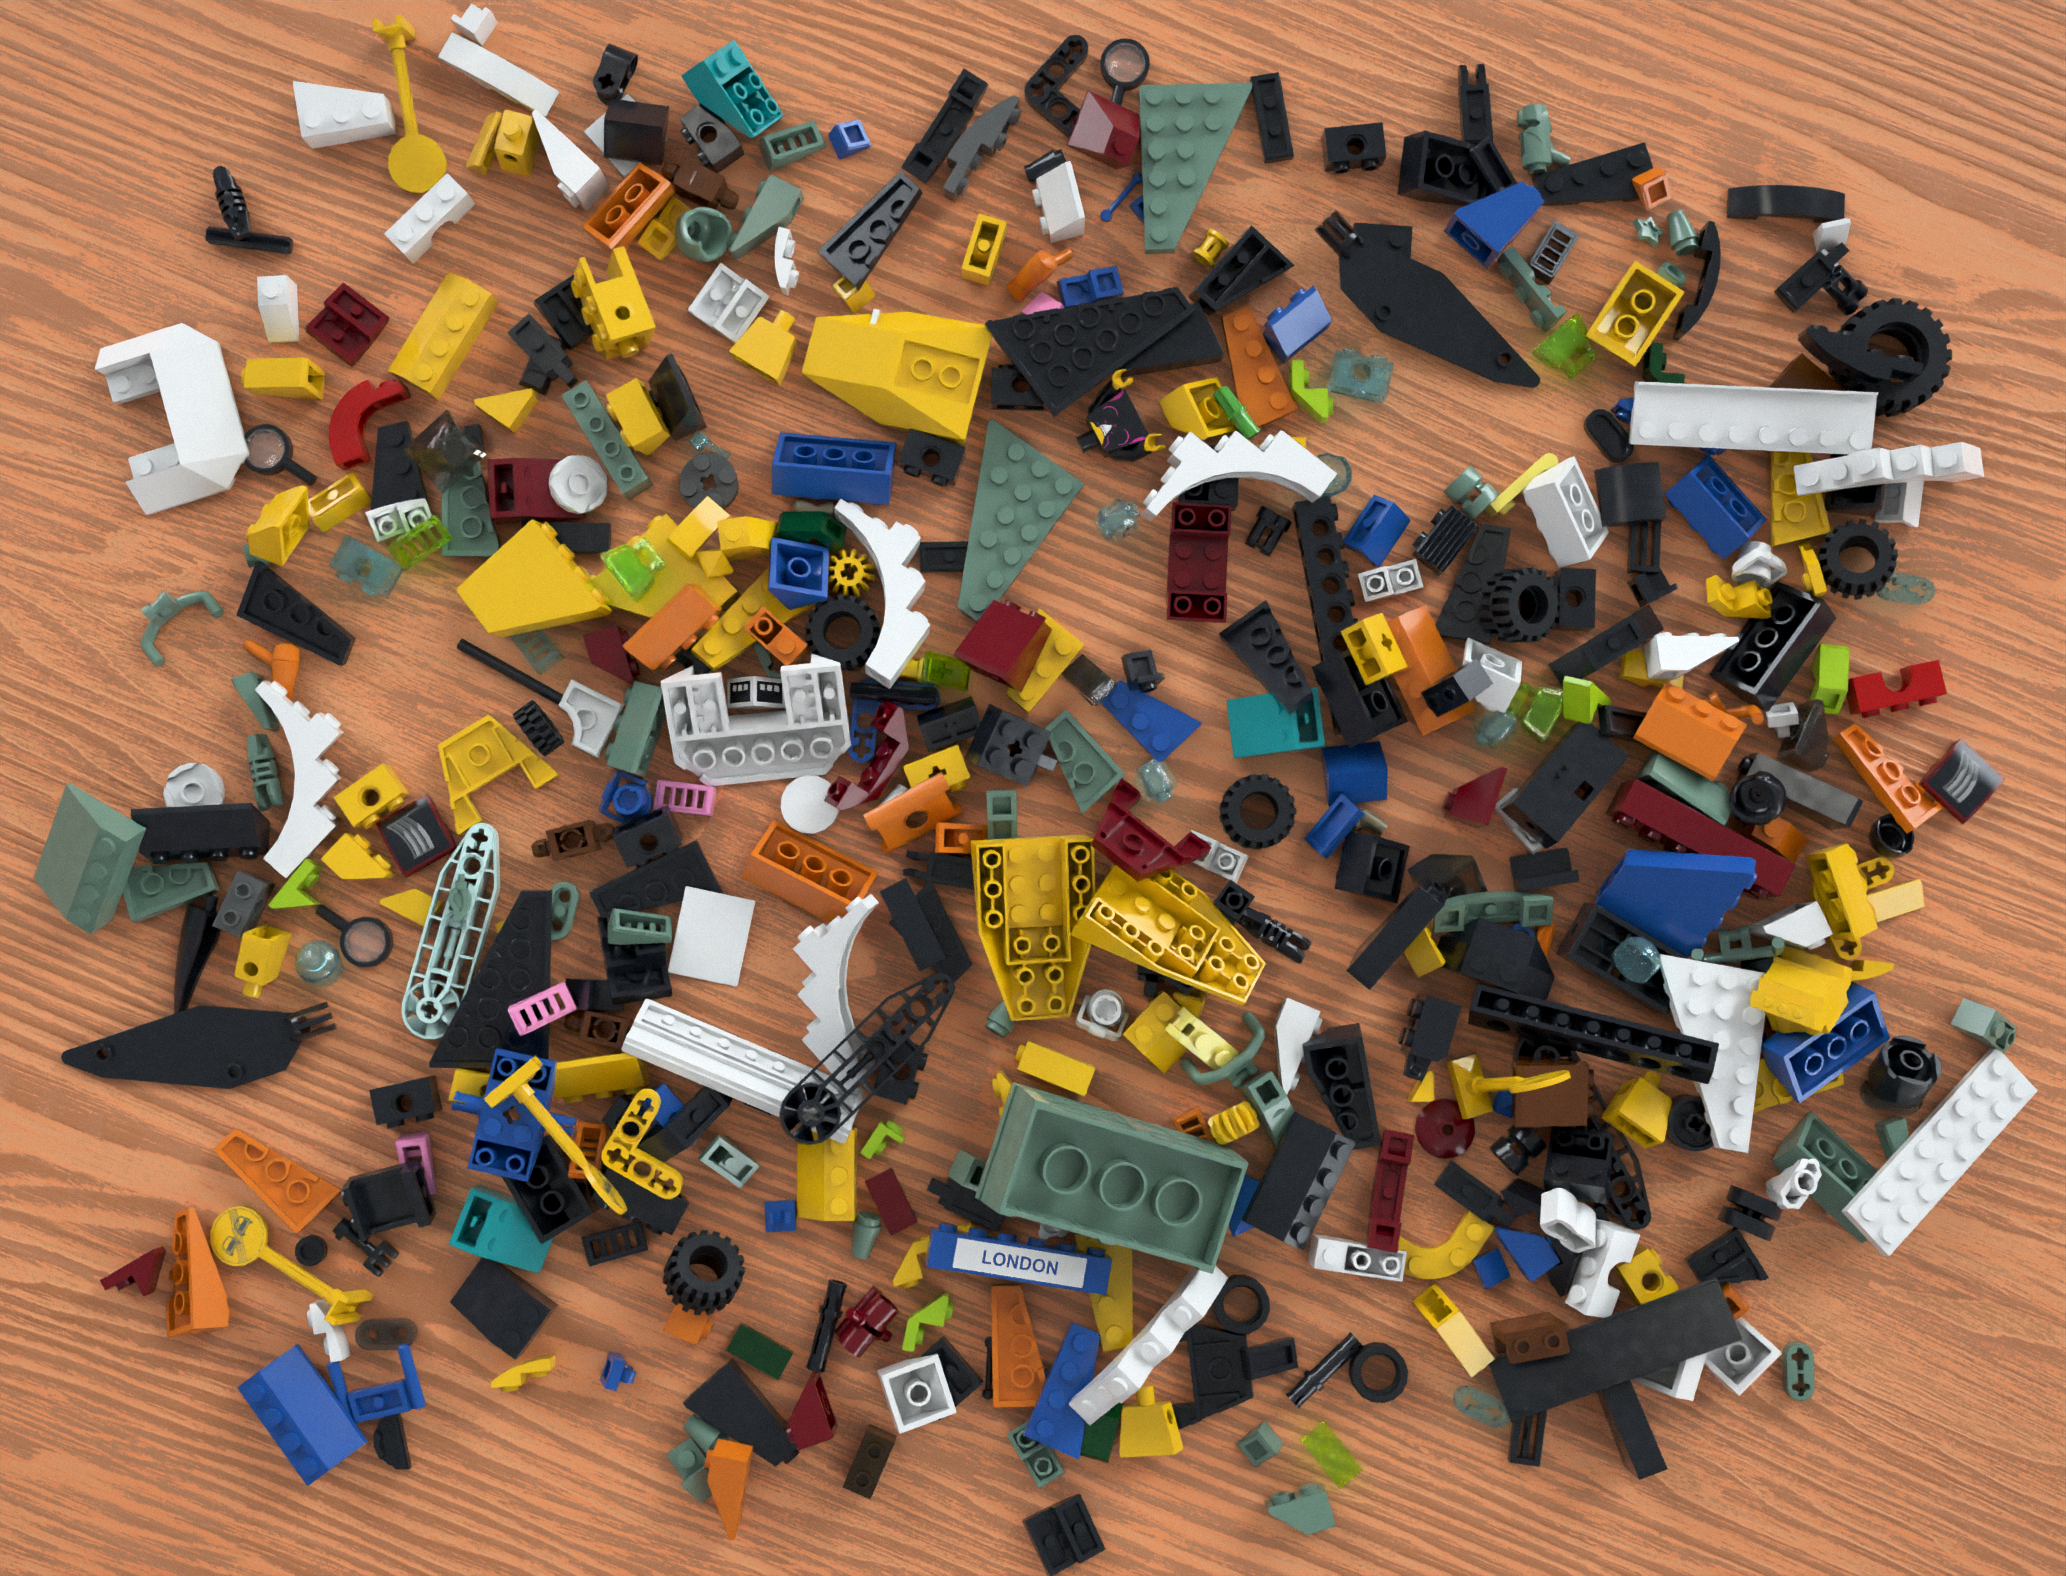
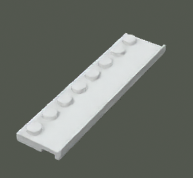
M1635 381L1629 444L1849 454L1872 449L1878 392Z
M647 998L637 1014L621 1049L625 1053L778 1117L781 1102L786 1095L813 1069ZM818 1070L815 1071L824 1081L830 1076ZM812 1076L808 1077L801 1084L814 1083L819 1085ZM830 1084L826 1086L827 1089L833 1092L837 1100L841 1097ZM857 1087L844 1100L852 1111L862 1102L865 1090ZM827 1095L820 1103L823 1104L829 1098V1095ZM840 1106V1122H842L849 1114ZM804 1107L803 1112H806V1114L803 1115V1118L806 1121L809 1119L816 1121L817 1117L814 1115L817 1111L814 1108L808 1110ZM857 1112L829 1138L844 1144L851 1131ZM826 1116L823 1121L835 1123L836 1120ZM816 1127L812 1128L811 1131L817 1133Z

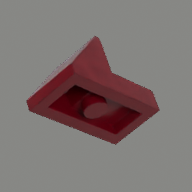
M163 1246L153 1249L100 1280L103 1288L106 1291L117 1287L118 1291L136 1282L143 1296L154 1293L166 1250Z

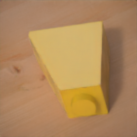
M309 358L247 359L246 368L242 369L241 382L244 385V389L253 395L310 400L323 399L325 371Z
M748 516L717 520L721 551L729 561L770 556L771 538L782 539L776 535L778 522Z
M1030 1040L1027 1041L1026 1046L1019 1045L1014 1061L1019 1062L1018 1070L1084 1097L1096 1069L1090 1063Z
M1436 1283L1412 1300L1419 1312L1471 1377L1485 1369L1488 1364L1495 1360L1460 1310Z

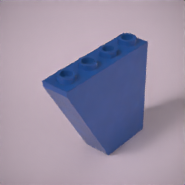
M1628 849L1597 890L1594 904L1601 906L1689 958L1694 949H1702L1707 940V934L1711 930L1716 931L1723 921L1724 913L1728 909L1733 910L1740 899V893L1744 888L1748 890L1752 887L1757 878L1755 873L1756 860L1751 857Z

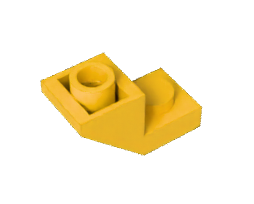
M1717 575L1706 579L1707 603L1723 616L1759 619L1771 617V593L1755 580L1733 588Z

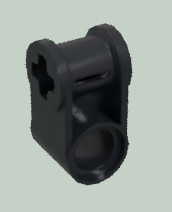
M608 44L605 48L601 63L593 79L598 98L605 105H609L610 99L621 100L623 98L629 80L632 78L637 67L638 55L613 44Z

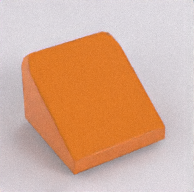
M1654 167L1632 178L1633 186L1645 210L1652 209L1673 198L1667 172L1659 167Z

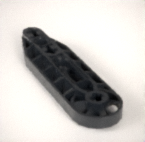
M944 973L933 974L888 996L786 1095L781 1102L779 1111L780 1125L785 1134L796 1143L808 1146L822 1143L831 1137L930 1040L954 994L955 986L952 978ZM942 983L945 986L942 992L937 994L932 1000L927 997L936 988V985ZM919 985H922V987L912 996L906 993L907 991ZM901 995L906 1002L891 1017L887 1016L880 1008L887 1001ZM912 1002L923 1004L925 1008L923 1016L918 1017L912 1013ZM942 1006L937 1018L933 1021L930 1016ZM877 1013L885 1023L867 1038L858 1029ZM905 1018L909 1023L900 1030L903 1036L900 1034L892 1035V1025H898ZM926 1022L931 1029L925 1040L917 1047L909 1037ZM855 1033L863 1044L849 1058L845 1059L837 1049ZM902 1043H905L913 1052L895 1068L887 1058ZM866 1048L869 1052L852 1069L846 1072L847 1075L841 1081H838L835 1077ZM833 1054L841 1065L824 1081L815 1071ZM875 1057L878 1061L847 1090L843 1085L850 1078L853 1079ZM883 1063L892 1073L873 1089L866 1079ZM810 1076L819 1083V1085L814 1083L801 1084ZM828 1084L833 1086L841 1095L838 1100L833 1092L826 1088ZM859 1085H862L870 1094L852 1111L844 1100ZM829 1095V1098L821 1104L820 1102ZM840 1106L849 1114L842 1122H840ZM804 1107L808 1110L814 1108L817 1111L814 1115L817 1117L816 1121L813 1119L806 1121L803 1118V1115L806 1114V1112H803ZM826 1116L836 1120L835 1123L823 1121ZM798 1124L800 1127L791 1134L790 1131ZM814 1127H816L818 1140L815 1141L811 1131Z
M1521 1037L1513 1049V1058L1518 1059L1519 1056H1527V1059H1540L1542 1057L1540 1052H1545L1549 1054L1546 1060L1581 1061L1576 1051ZM1594 1084L1593 1087H1590L1594 1095L1588 1099H1593V1102L1598 1100L1605 1111L1607 1105ZM1593 1112V1117H1587L1592 1128L1590 1129L1588 1125L1579 1126V1128L1605 1133V1130L1612 1125L1608 1122L1601 1125ZM1565 1126L1567 1128L1577 1129L1575 1126ZM1613 1126L1624 1147L1617 1151L1613 1147L1611 1171L1615 1173L1611 1174L1608 1201L1613 1209L1607 1204L1601 1205L1624 1226L1632 1230H1640L1645 1228L1651 1221V1211L1640 1163L1624 1134ZM1627 1152L1633 1160L1636 1173L1632 1177L1620 1159ZM1622 1180L1625 1184V1190L1621 1195L1616 1196L1613 1186L1617 1181ZM1628 1202L1632 1208L1639 1210L1636 1213V1220L1629 1218L1633 1213L1630 1207L1623 1203Z

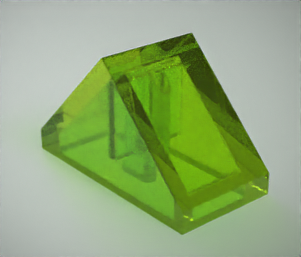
M925 651L921 683L934 687L967 691L971 669L957 658Z

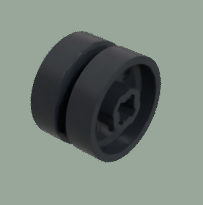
M1680 1094L1672 1097L1665 1139L1674 1146L1690 1151H1703L1712 1147L1714 1144L1710 1135L1711 1128L1704 1116L1706 1111L1702 1098L1690 1094ZM1693 1119L1694 1122H1692L1691 1125L1688 1126V1123H1690L1691 1120Z
M1731 1185L1725 1199L1736 1205V1208L1722 1206L1717 1220L1770 1242L1775 1226L1766 1222L1765 1218L1779 1221L1783 1209H1780L1777 1203Z

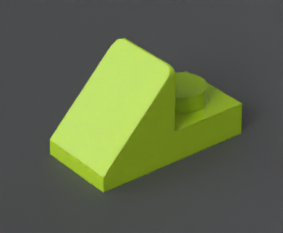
M1569 676L1564 677L1563 715L1566 719L1590 724L1594 713H1597L1598 707L1603 705L1611 706L1612 700L1593 682Z
M305 859L268 906L272 909H290L322 905L305 889H309L316 884L321 876L319 872L323 866L314 859Z

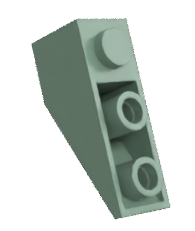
M770 174L767 181L763 180L760 183L756 192L758 197L753 207L749 206L746 209L742 218L743 226L739 232L735 231L729 241V251L733 259L738 260L778 232V227L785 228L791 224L804 200L801 189Z
M1263 1071L1239 1088L1252 1108L1255 1109L1258 1115L1257 1118L1277 1148L1294 1114V1110L1272 1071Z

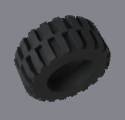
M1892 298L1888 302L1884 299L1876 301L1849 318L1841 326V329L1836 332H1854L1857 334V337L1867 339L1865 351L1873 335L1885 334L1892 336L1906 347L1910 357H1913L1915 362L1923 363L1922 374L1911 382L1897 383L1888 381L1880 387L1854 380L1828 367L1829 374L1835 375L1836 379L1834 381L1844 390L1878 392L1876 417L1885 414L1886 417L1896 416L1901 412L1906 413L1933 397L1935 392L1940 390L1944 384L1942 379L1949 375L1951 369L1950 365H1946L1948 361L1952 360V350L1947 349L1946 346L1951 341L1948 333L1943 335L1940 329L1944 326L1940 319L1934 321L1931 317L1932 311L1926 307L1922 310L1918 309L1919 304L1911 300L1905 304H1902L1903 300L1901 298Z

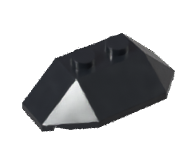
M1479 917L1465 924L1464 931L1448 932L1442 935L1437 946L1446 961L1441 968L1502 990L1542 1000H1547L1555 976L1536 937Z

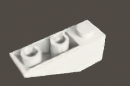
M1669 632L1658 633L1644 645L1648 679H1677L1723 653L1739 642V638L1726 637L1724 633L1713 634L1709 637L1699 636L1698 633H1688L1682 636H1672V633Z
M1284 997L1273 1027L1279 1083L1285 1093L1288 1094L1289 1089L1294 1091L1299 1081L1300 1074L1297 1073L1300 1062L1305 1063L1302 1044L1310 1039L1311 1034L1316 1035L1318 1033L1322 1018H1319L1321 1011Z
M1312 1234L1307 1263L1315 1269L1402 1282L1407 1252L1398 1250L1397 1253L1367 1248V1243Z

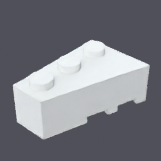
M293 81L301 137L312 149L397 134L393 106L384 94Z

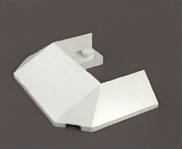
M180 323L101 348L95 370L106 376L112 402L119 405L161 392L174 444L128 458L133 479L125 483L144 513L151 515L230 490L236 480L234 479L235 474L241 463L244 464L250 452L244 437L245 434L220 344L193 328Z
M811 653V663L781 666L780 672L786 710L728 716L721 672L695 675L694 668L691 666L662 680L661 689L674 763L683 770L688 769L697 775L699 780L707 786L797 778L805 775H826L833 767V763L842 753L844 754L851 746L840 662Z

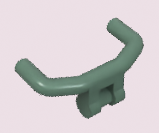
M164 590L157 596L158 599L151 605L148 603L141 609L143 614L150 620L141 639V648L155 667L163 665L165 660L155 648L153 642L160 628L183 608L203 602L213 617L218 618L224 613L222 607L209 592L203 590L196 591L176 599Z
M1748 925L1739 926V929L1728 931L1727 928L1718 929L1721 952L1704 955L1701 949L1696 948L1691 954L1692 960L1718 965L1769 958L1783 953L1784 940L1781 937H1775L1772 940V945L1752 948ZM1741 941V948L1730 949L1729 942Z
M1246 1012L1242 1016L1243 1022L1253 1033L1250 1042L1243 1052L1218 1070L1201 1073L1189 1058L1181 1062L1180 1066L1195 1084L1207 1085L1228 1079L1234 1089H1237L1242 1085L1244 1079L1250 1075L1252 1077L1259 1072L1252 1059L1264 1041L1265 1030L1251 1012Z

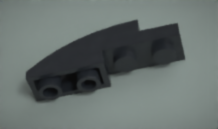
M1812 325L1798 334L1797 340L1819 361L1831 369L1862 383L1880 387L1888 382L1890 378L1911 382L1922 374L1923 363L1915 362L1913 357L1906 355L1887 356L1884 355V351L1878 349H1867L1865 351L1867 339L1857 337V334L1854 332L1842 331L1835 333L1828 331V328L1825 326Z

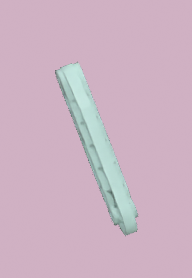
M477 823L469 828L439 874L403 997L401 1010L406 1027L411 1033L422 1039H439L443 1037L477 971L500 891L498 831L490 824ZM478 834L488 836L487 842L477 839ZM473 849L485 851L484 855L472 852ZM476 858L481 866L479 872L473 875L469 871L468 866L470 861ZM453 863H457L451 888L443 887L447 872ZM494 873V890L491 900L483 898L489 874ZM459 874H465V878L477 880L476 884L467 882V889L472 897L471 907L467 916L461 921L453 922L452 918L455 913L449 905L448 899L443 916L434 915L441 891L450 893L455 888V881H458ZM481 901L490 903L483 928L474 926ZM433 919L441 921L435 943L434 945L426 944ZM450 927H454L451 929L447 949L443 956L445 957L443 968H439ZM458 929H462V933L457 946L451 970H448L449 960L453 958V951L456 945L457 938L460 934V930ZM476 930L481 932L473 957L466 955L472 932ZM424 949H432L426 974L419 973L418 969ZM464 960H472L466 985L458 983ZM437 974L448 977L447 982L436 980ZM416 976L424 978L423 982L414 985ZM437 984L442 985L439 996L436 995ZM456 987L465 989L462 998ZM418 990L425 998L419 1000L414 992ZM449 1003H457V1005L449 1007ZM428 1005H434V1008L438 1009L437 1014H432V1011L428 1010ZM412 1013H416V1014H417V1015H414V1016H410V1017H409V1014H412Z

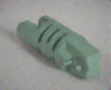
M255 734L247 737L248 764L251 765L249 767L251 779L255 782L253 783L259 811L269 810L271 805L276 807L284 805L281 782L277 778L279 776L277 763L274 761L276 758L270 746L268 736L265 734Z

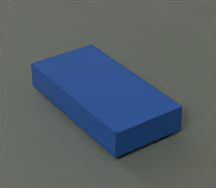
M1341 793L1304 839L1321 856L1327 859L1365 813L1347 796Z

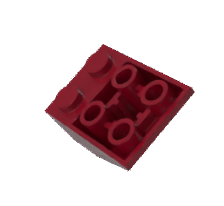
M488 459L490 518L497 524L529 522L532 519L538 522L586 519L585 513L575 514L565 511L557 505L551 496L548 485L550 472L561 461L560 459Z

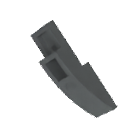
M1014 95L1001 101L974 121L955 143L947 156L948 167L952 168L953 171L943 187L944 197L955 202L958 195L963 196L969 186L970 180L967 178L972 169L977 171L982 163L984 155L981 153L993 157L996 150L1001 151L1008 138V135L1005 133L1010 125H1016L1022 112L1019 109V98Z

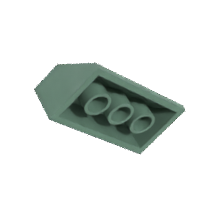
M1810 1111L1779 1144L1772 1163L1783 1172L1802 1158L1808 1160L1816 1159L1819 1162L1822 1176L1818 1181L1816 1191L1813 1194H1809V1196L1827 1214L1836 1219L1849 1234L1863 1243L1867 1241L1866 1237L1841 1211L1878 1171Z

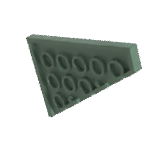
M1252 82L1139 85L1145 254H1170L1175 252L1190 217L1198 205L1222 151H1224L1233 128L1251 94Z

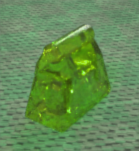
M1579 313L1567 319L1532 351L1534 357L1551 368L1561 369L1570 379H1573L1598 356L1596 351L1592 349L1589 338L1585 337L1588 331ZM1576 351L1582 354L1573 363L1569 358Z
M643 537L630 547L624 544L600 555L603 563L636 603L640 602L653 585L654 575L667 565L646 537ZM641 552L649 560L650 565L645 567L638 556Z
M1522 681L1506 713L1520 720V727L1537 743L1541 744L1549 736L1563 710V690L1547 686L1534 688ZM1529 696L1533 699L1527 711L1521 710L1524 701Z

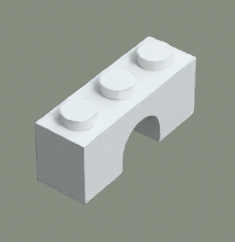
M447 173L384 234L414 264L434 245L431 241L434 232L447 221H452L456 224L475 203L468 193Z
M1596 1219L1595 1248L1583 1251L1565 1303L1584 1315L1601 1318L1611 1316L1620 1291L1608 1284L1609 1272L1619 1262L1631 1263L1640 1235L1620 1223Z

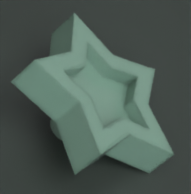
M1651 216L1647 220L1636 218L1632 222L1638 231L1637 240L1646 241L1653 248L1659 244L1658 237L1664 231L1655 225Z

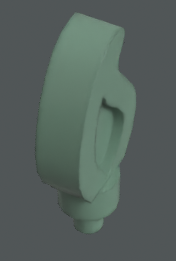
M459 874L458 881H455V888L451 890L448 896L449 905L455 913L452 918L453 922L463 920L471 907L472 897L467 889V882L464 881L465 874Z

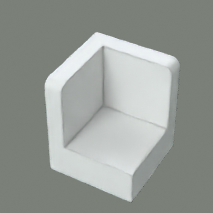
M472 3L462 18L455 14L451 17V21L458 32L480 46H483L498 24L491 10L486 7L481 10Z

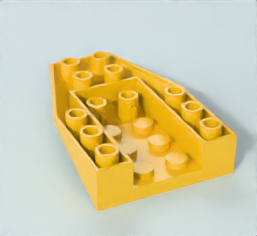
M913 312L881 313L876 324H870L872 314L816 317L802 369L803 376L879 425L906 432L913 429L960 446H965L976 396L992 341V336L984 325Z
M1087 834L970 841L978 935L1011 1021L1064 1018L1071 1015L1091 944L1070 935L1096 893L1094 847L1091 846L1093 838Z
M1113 863L1070 935L1159 974L1241 1006L1246 1003L1266 964L1222 912L1213 905L1209 897L1172 869L1137 882Z

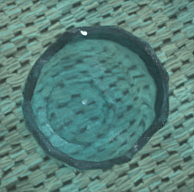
M1329 453L1315 456L1337 473L1320 497H1333L1345 491L1352 480V469L1346 458Z
M1641 936L1626 938L1613 951L1612 955L1615 966L1620 973L1630 981L1639 984L1645 983L1654 976L1661 965V957L1657 948L1652 942Z
M312 940L303 945L295 957L296 971L300 978L316 988L328 987L337 982L344 969L340 952L335 946L325 940Z

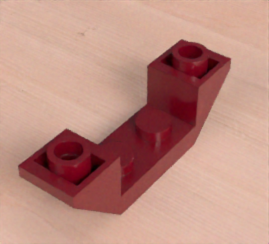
M885 700L883 705L876 710L870 725L885 734L887 738L878 746L876 756L869 767L862 772L858 785L838 776L837 780L828 788L827 796L824 799L825 802L841 811L880 797L909 749L904 713L901 707Z

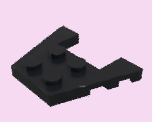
M1197 1323L1183 1334L1179 1342H1188L1195 1402L1172 1404L1178 1429L1198 1423L1206 1417L1225 1411L1254 1396L1252 1380H1244L1240 1349L1248 1347L1247 1335L1235 1334L1227 1330Z

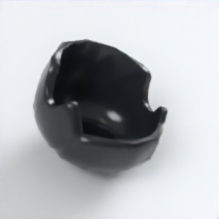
M1891 813L1878 818L1871 825L1868 836L1871 847L1879 855L1890 859L1900 858L1913 849L1915 839L1913 830L1906 834L1902 827L1896 823Z

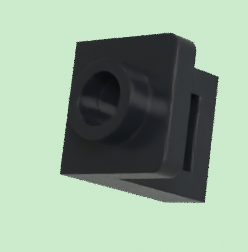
M1152 650L1124 654L1121 657L1129 691L1140 689V693L1156 690L1157 686L1165 679L1163 673H1157Z

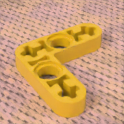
M1876 857L1856 864L1859 875L1866 881L1868 890L1887 883L1894 875V866L1887 858ZM1876 864L1877 866L1884 867L1885 871L1881 872V877L1873 875L1866 878L1864 872L1875 870ZM1812 882L1808 890L1811 902H1818L1825 916L1814 882ZM1832 935L1826 937L1831 952L1838 959L1853 960L1861 953L1862 944L1860 938L1844 940L1845 942H1851L1853 946L1849 948L1850 954L1840 950V947L1844 945L1843 940H1834Z
M649 1088L642 1089L634 1096L605 1144L601 1158L608 1168L661 1198L672 1199L681 1191L683 1185L681 1173L637 1148L661 1105V1098L655 1090ZM650 1098L652 1100V1107H648L642 1117L637 1115L642 1106L641 1101ZM626 1122H634L639 1126L640 1132L635 1136H629L624 1132L623 1125ZM619 1148L622 1150L620 1153L622 1157L618 1156L616 1160L611 1158V1151ZM632 1155L634 1156V1158L631 1160L629 1167L627 1168L624 1165L626 1161L629 1159V1156ZM638 1162H646L650 1166L651 1172L646 1176L638 1175L634 1170V1165ZM656 1170H659V1176L656 1178V1181L654 1183L651 1180L653 1179ZM669 1178L673 1179V1186L665 1189L663 1187L664 1181H667Z

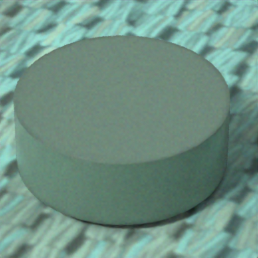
M1665 262L1656 271V274L1678 288H1681L1686 282L1684 272L1672 263Z

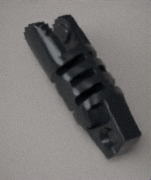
M217 166L213 170V178L217 189L215 195L223 220L236 241L252 236L250 214L242 189L237 185L236 180L230 175L231 173L225 166Z
M1250 907L1245 910L1239 921H1237L1256 939L1260 938L1261 942L1271 948H1276V951L1296 963H1302L1305 957L1303 951H1307L1311 946V941L1291 928L1287 929L1286 925L1276 919H1271V916Z

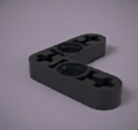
M1071 35L1066 38L1029 79L1024 90L1026 102L1068 139L1074 127L1069 121L1074 114L1073 122L1075 123L1080 109L1062 95L1059 90L1088 57V43L1080 35ZM1078 45L1081 46V54L1074 53L1069 58L1068 64L1065 59L1070 55V46L1074 48ZM1052 65L1062 66L1065 71L1063 76L1060 78L1051 77L1048 70ZM1043 76L1047 82L1043 87V97L1037 95L1034 98L1032 97V88L1038 90L1043 85V78H1041ZM1061 104L1067 108L1068 112L1064 117L1056 118L1051 114L1053 106Z

